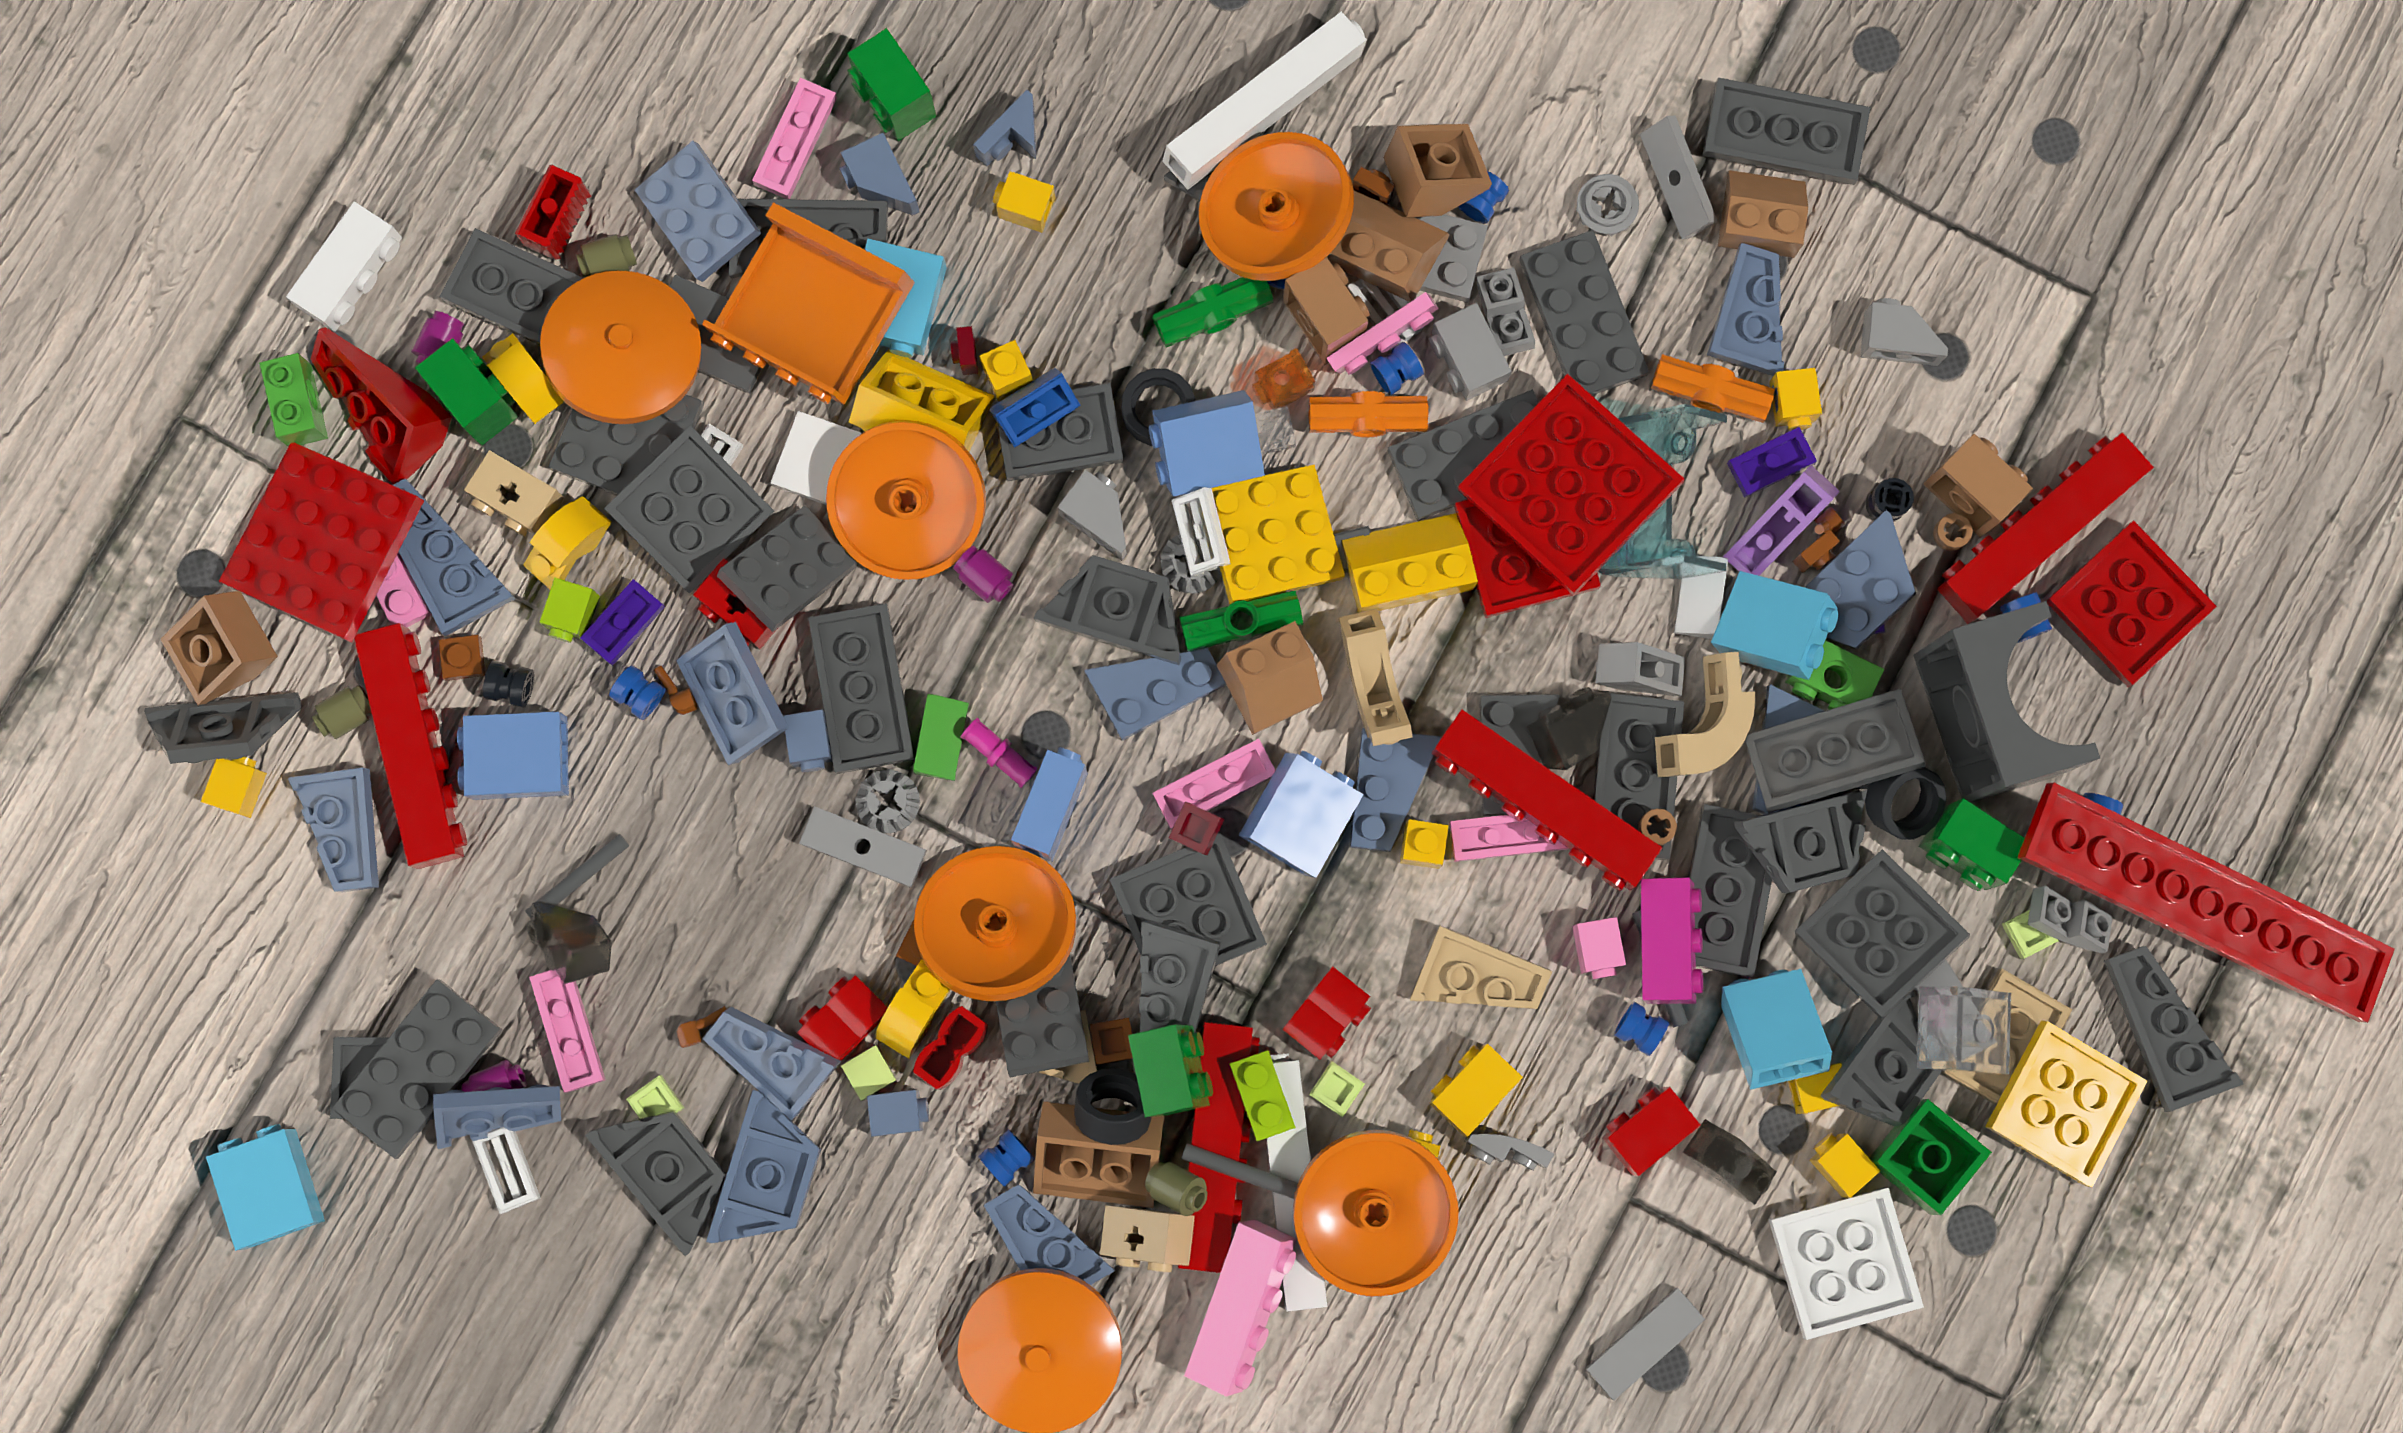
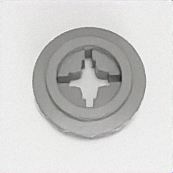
M1602 174L1591 178L1583 185L1577 198L1576 211L1579 213L1582 224L1594 230L1595 234H1609L1612 237L1616 233L1627 230L1634 222L1639 210V199L1634 187L1624 178L1613 174ZM1612 192L1614 193L1612 206L1618 208V210H1610L1608 215L1602 218V206L1597 204V201L1604 202L1606 197H1609Z
M1194 531L1201 561H1204L1199 539L1196 538V534ZM1180 533L1168 540L1161 554V570L1163 576L1168 577L1173 588L1184 593L1194 594L1208 590L1218 581L1221 576L1220 567L1212 571H1205L1204 574L1198 576L1191 575V577H1187L1186 563L1180 562V559H1175L1176 557H1186Z
M892 769L873 772L861 782L855 797L857 812L861 820L869 828L882 833H895L905 829L915 819L920 805L919 792L913 781L906 774ZM897 786L894 800L902 810L899 812L897 809L893 810L887 807L877 816L876 814L879 812L878 808L881 802L877 799L874 792H882L887 795Z

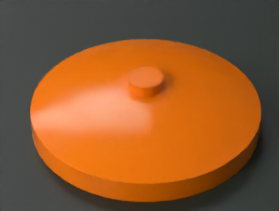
M1277 132L1254 138L1228 154L1217 165L1206 182L1199 205V224L1202 236L1215 258L1225 268L1239 276L1259 281H1275L1289 278L1320 263L1334 250L1344 236L1353 213L1354 191L1352 181L1336 152L1315 137L1296 132Z
M606 271L577 281L555 300L545 317L541 331L540 348L542 363L551 386L559 397L574 410L601 422L633 424L664 414L679 403L688 393L695 381L700 366V331L690 307L667 284L638 272Z
M899 420L870 428L849 443L832 468L827 485L826 503L829 521L835 536L855 561L882 576L912 580L933 576L948 569L972 546L984 521L986 491L976 461L965 446L955 437L928 423Z
M1005 846L977 848L960 854L946 862L931 876L917 901L914 915V932L924 964L944 986L972 999L1004 1001L1015 999L1037 990L1059 972L1069 957L1074 944L1076 912L1074 901L1066 882L1049 863L1025 850Z
M1366 1130L1351 1133L1333 1141L1323 1148L1307 1165L1301 1175L1294 1195L1293 1223L1303 1254L1314 1270L1325 1280L1353 1294L1387 1296L1404 1292L1420 1284L1431 1276L1445 1260L1457 1232L1458 1201L1450 1176L1438 1158L1428 1148L1400 1133L1386 1130Z
M1047 1268L1025 1269L998 1279L989 1285L974 1301L964 1319L959 1334L958 1365L962 1380L970 1396L992 1419L1020 1432L1055 1433L1081 1424L1095 1414L1107 1401L1115 1387L1120 1372L1123 1349L1122 1337L1117 1319L1111 1307L1090 1284L1060 1270Z

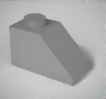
M1891 298L1878 299L1877 302H1872L1864 312L1861 358L1938 366L1948 356L1946 345L1912 306L1900 305L1901 302L1899 300Z
M1085 470L1057 507L1059 516L1120 560H1123L1127 555L1118 493L1114 490L1116 484L1100 472H1097L1094 476Z
M1639 642L1599 644L1598 660L1596 662V683L1623 691L1682 696L1685 657Z

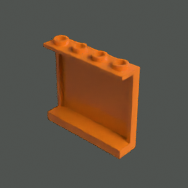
M773 202L765 215L773 223L715 324L704 320L702 325L713 334L710 340L725 350L731 352L735 346L745 352L743 358L753 365L763 369L768 364L778 369L775 375L795 387L799 381L810 387L808 393L820 401L829 404L831 399L845 405L915 282L901 268Z

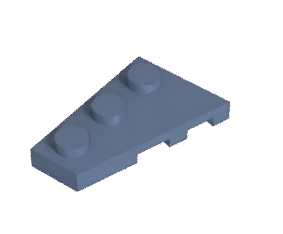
M1741 243L1738 246L1707 352L1708 356L1774 376L1776 372L1784 371L1781 351L1783 331L1782 326H1780L1779 302L1781 301L1779 254L1745 243Z
M1208 648L1180 653V665L1156 658H1149L1084 670L1122 741L1226 685Z
M1362 728L1356 790L1362 793L1363 796L1353 813L1350 848L1384 852L1391 851L1432 760L1433 754L1431 753L1440 741L1441 736L1412 733V738L1403 739L1390 745L1373 746L1370 737L1367 738L1365 729Z
M362 767L288 778L293 791H297L304 808L301 811L306 824L311 825L318 843L317 851L334 892L342 893L379 888L370 769Z
M733 1007L725 1010L703 1037V1040L790 1120L794 1119L803 1110L841 1063L840 1060Z
M533 1085L523 1089L494 1087L487 1091L464 1092L462 1090H451L444 1094H433L437 1148L451 1147L452 1139L470 1135L472 1141L488 1138L487 1132L504 1127L509 1131L515 1132L561 1121L560 1086Z
M1020 1184L984 1204L986 1211L1020 1271L1033 1268L1060 1270L1072 1274L1090 1285L1115 1271Z

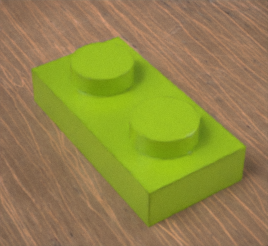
M1269 1050L1230 1063L1257 1142L1296 1128Z

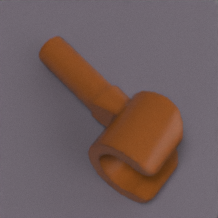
M1832 507L1828 508L1814 520L1817 523L1814 529L1817 534L1826 533L1829 529L1835 534L1846 525Z
M662 666L655 668L654 673L666 688L670 703L678 714L685 715L698 709L697 702L690 688L678 692L676 685Z
M723 1006L704 1018L681 1024L677 1029L680 1047L685 1048L701 1043L699 1030L714 1024L727 1008Z

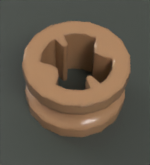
M1948 514L1934 526V541L1943 550L1956 551L1970 541L1973 533L1972 524L1962 514ZM1954 523L1959 526L1960 529L1957 533L1962 532V537H1957L1950 541L1946 538L1949 532H1944L1943 529L1944 527L1948 528Z
M1664 809L1650 810L1641 817L1638 823V831L1660 846L1673 839L1677 828L1675 818ZM1651 817H1654L1657 822L1663 820L1666 822L1668 828L1663 830L1666 833L1665 837L1660 838L1657 833L1649 834L1647 827L1652 825L1648 821Z

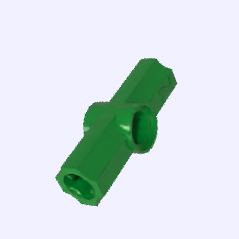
M1242 277L1223 286L1220 283H1216L1199 289L1190 296L1189 300L1154 314L1153 320L1160 339L1167 348L1203 332L1205 334H1213L1222 331L1234 324L1237 318L1272 304L1274 299L1267 281Z
M1296 590L1248 602L1245 600L1236 601L1226 607L1180 617L1187 652L1232 641H1247L1254 636L1273 632L1296 621L1298 626L1303 625L1302 612ZM1238 612H1244L1252 618L1253 623L1246 630H1238L1232 626L1230 622L1231 617Z

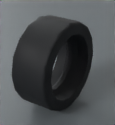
M1152 368L1138 373L1127 384L1122 395V418L1127 430L1137 441L1149 446H1153L1149 427L1144 426L1138 419L1135 411L1136 401L1146 388L1154 385L1166 386L1179 396L1181 404L1195 401L1190 384L1180 374L1169 369Z
M1926 767L1872 782L1867 788L1865 798L1867 815L1875 826L1901 840H1914L1926 835L1940 820L1947 798L1945 785L1937 773ZM1914 778L1918 779L1921 791L1915 808L1905 818L1897 821L1893 820L1891 805L1897 790L1905 782Z
M1102 1069L1090 1073L1079 1083L1075 1097L1074 1116L1076 1125L1085 1136L1095 1142L1121 1145L1138 1140L1148 1131L1152 1117H1145L1136 1074L1122 1069ZM1105 1098H1116L1127 1101L1136 1110L1124 1115H1110L1100 1112L1091 1104Z

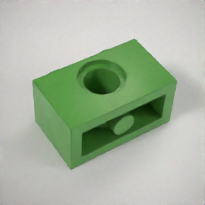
M299 353L259 362L276 438L288 447L294 442L299 445H305L328 439L312 365Z
M1825 641L1823 644L1824 654L1822 662L1817 669H1813L1809 680L1792 675H1787L1785 683L1793 686L1792 692L1811 701L1816 697L1828 703V709L1831 710L1871 698L1884 669ZM1825 670H1833L1840 676L1841 685L1838 689L1831 688L1825 683Z

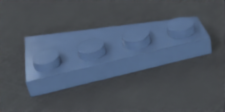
M403 479L393 485L424 500L399 553L444 636L516 599L407 479Z

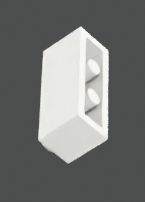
M353 202L289 291L286 298L297 308L336 332L340 325H345L351 319L355 311L354 305L361 295L368 293L377 281V273L385 261L389 262L395 257L400 248L402 236L392 225L358 203Z

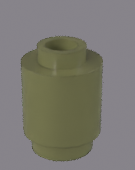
M617 234L583 244L581 245L583 253L576 255L583 277L606 271H629V267L637 265L627 235L617 237Z
M360 685L352 689L348 686L315 705L317 714L312 716V719L324 737L331 734L334 739H338L370 720L368 716L372 712L368 696Z
M1159 1162L1155 1164L1146 1177L1145 1188L1150 1193L1152 1199L1183 1216L1192 1215L1194 1212L1199 1211L1206 1203L1207 1186L1205 1180L1172 1162L1166 1164Z

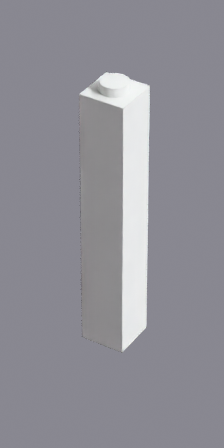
M1341 11L1166 145L1162 162L1187 190L1212 172L1233 150L1256 138L1361 57L1367 41L1362 28L1354 20H1349Z
M1289 1053L1270 1055L1296 1128L1266 1138L1269 1172L1298 1183L1307 1165L1311 1162L1299 1060L1290 1061ZM1272 1191L1276 1230L1297 1239L1293 1223L1294 1199ZM1297 1240L1293 1249L1296 1253L1295 1262L1289 1273L1284 1275L1282 1280L1285 1310L1288 1312L1327 1307L1324 1278L1308 1262Z

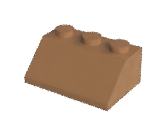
M1353 189L1354 206L1350 223L1344 236L1327 258L1332 265L1338 263L1344 272L1408 302L1413 301L1449 238V233L1415 217H1406L1404 212Z
M1043 1101L1037 1134L1034 1194L1154 1207V1199L1146 1190L1145 1181L1150 1169L1159 1163L1164 1116L1152 1117L1148 1131L1138 1140L1127 1144L1108 1145L1095 1142L1081 1132L1075 1121V1105ZM1095 1108L1102 1113L1110 1115L1130 1113L1128 1111Z

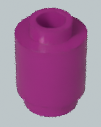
M435 310L432 318L428 317L411 351L414 355L418 356L416 363L420 364L452 338L460 344L464 336L461 332L464 323L446 313Z
M974 545L962 554L953 568L959 574L958 579L986 603L991 602L993 599L1000 602L1013 587V583L1010 582L1013 573L985 549L979 550Z
M505 1060L470 1075L469 1081L462 1083V1091H487L494 1087L523 1089L527 1086V1081L523 1070L518 1064L513 1066L510 1061Z

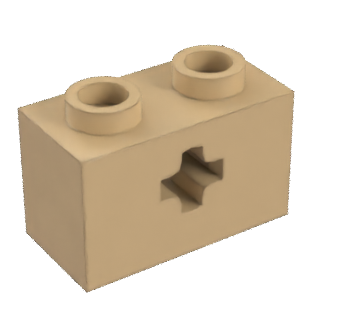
M490 450L464 489L474 499L471 503L474 508L492 517L494 512L499 513L507 518L504 523L505 526L524 537L528 531L535 535L540 527L557 511L564 500V497L555 488ZM507 494H518L520 497L517 502L513 500L508 501L506 499Z
M1105 1205L1100 1255L1116 1257L1115 1265L1140 1268V1261L1148 1262L1147 1270L1172 1272L1173 1265L1189 1266L1195 1216Z

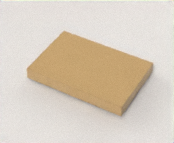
M1998 969L1977 1007L1978 1012L1997 1042L1961 1063L1954 1052H1952L1945 1068L1941 1072L1943 1075L1997 1105L2040 1021H2048L2062 1029L2073 1010L2004 969Z

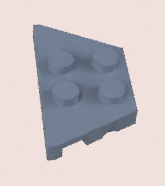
M1887 510L1805 586L1808 589L1828 593L1838 608L1837 624L1832 632H1828L1826 638L1858 649L1916 595L1892 515Z
M752 1091L706 1240L708 1243H718L798 1227L821 1148L760 1091Z

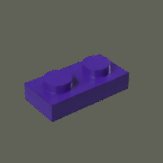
M1800 427L1730 459L1727 465L1744 498L1807 469L1810 465H1815L1817 460Z
M632 579L580 639L613 666L665 606L637 581Z

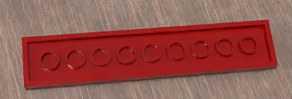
M2054 782L2046 783L2018 855L2019 859L2357 1022H2369L2395 948Z

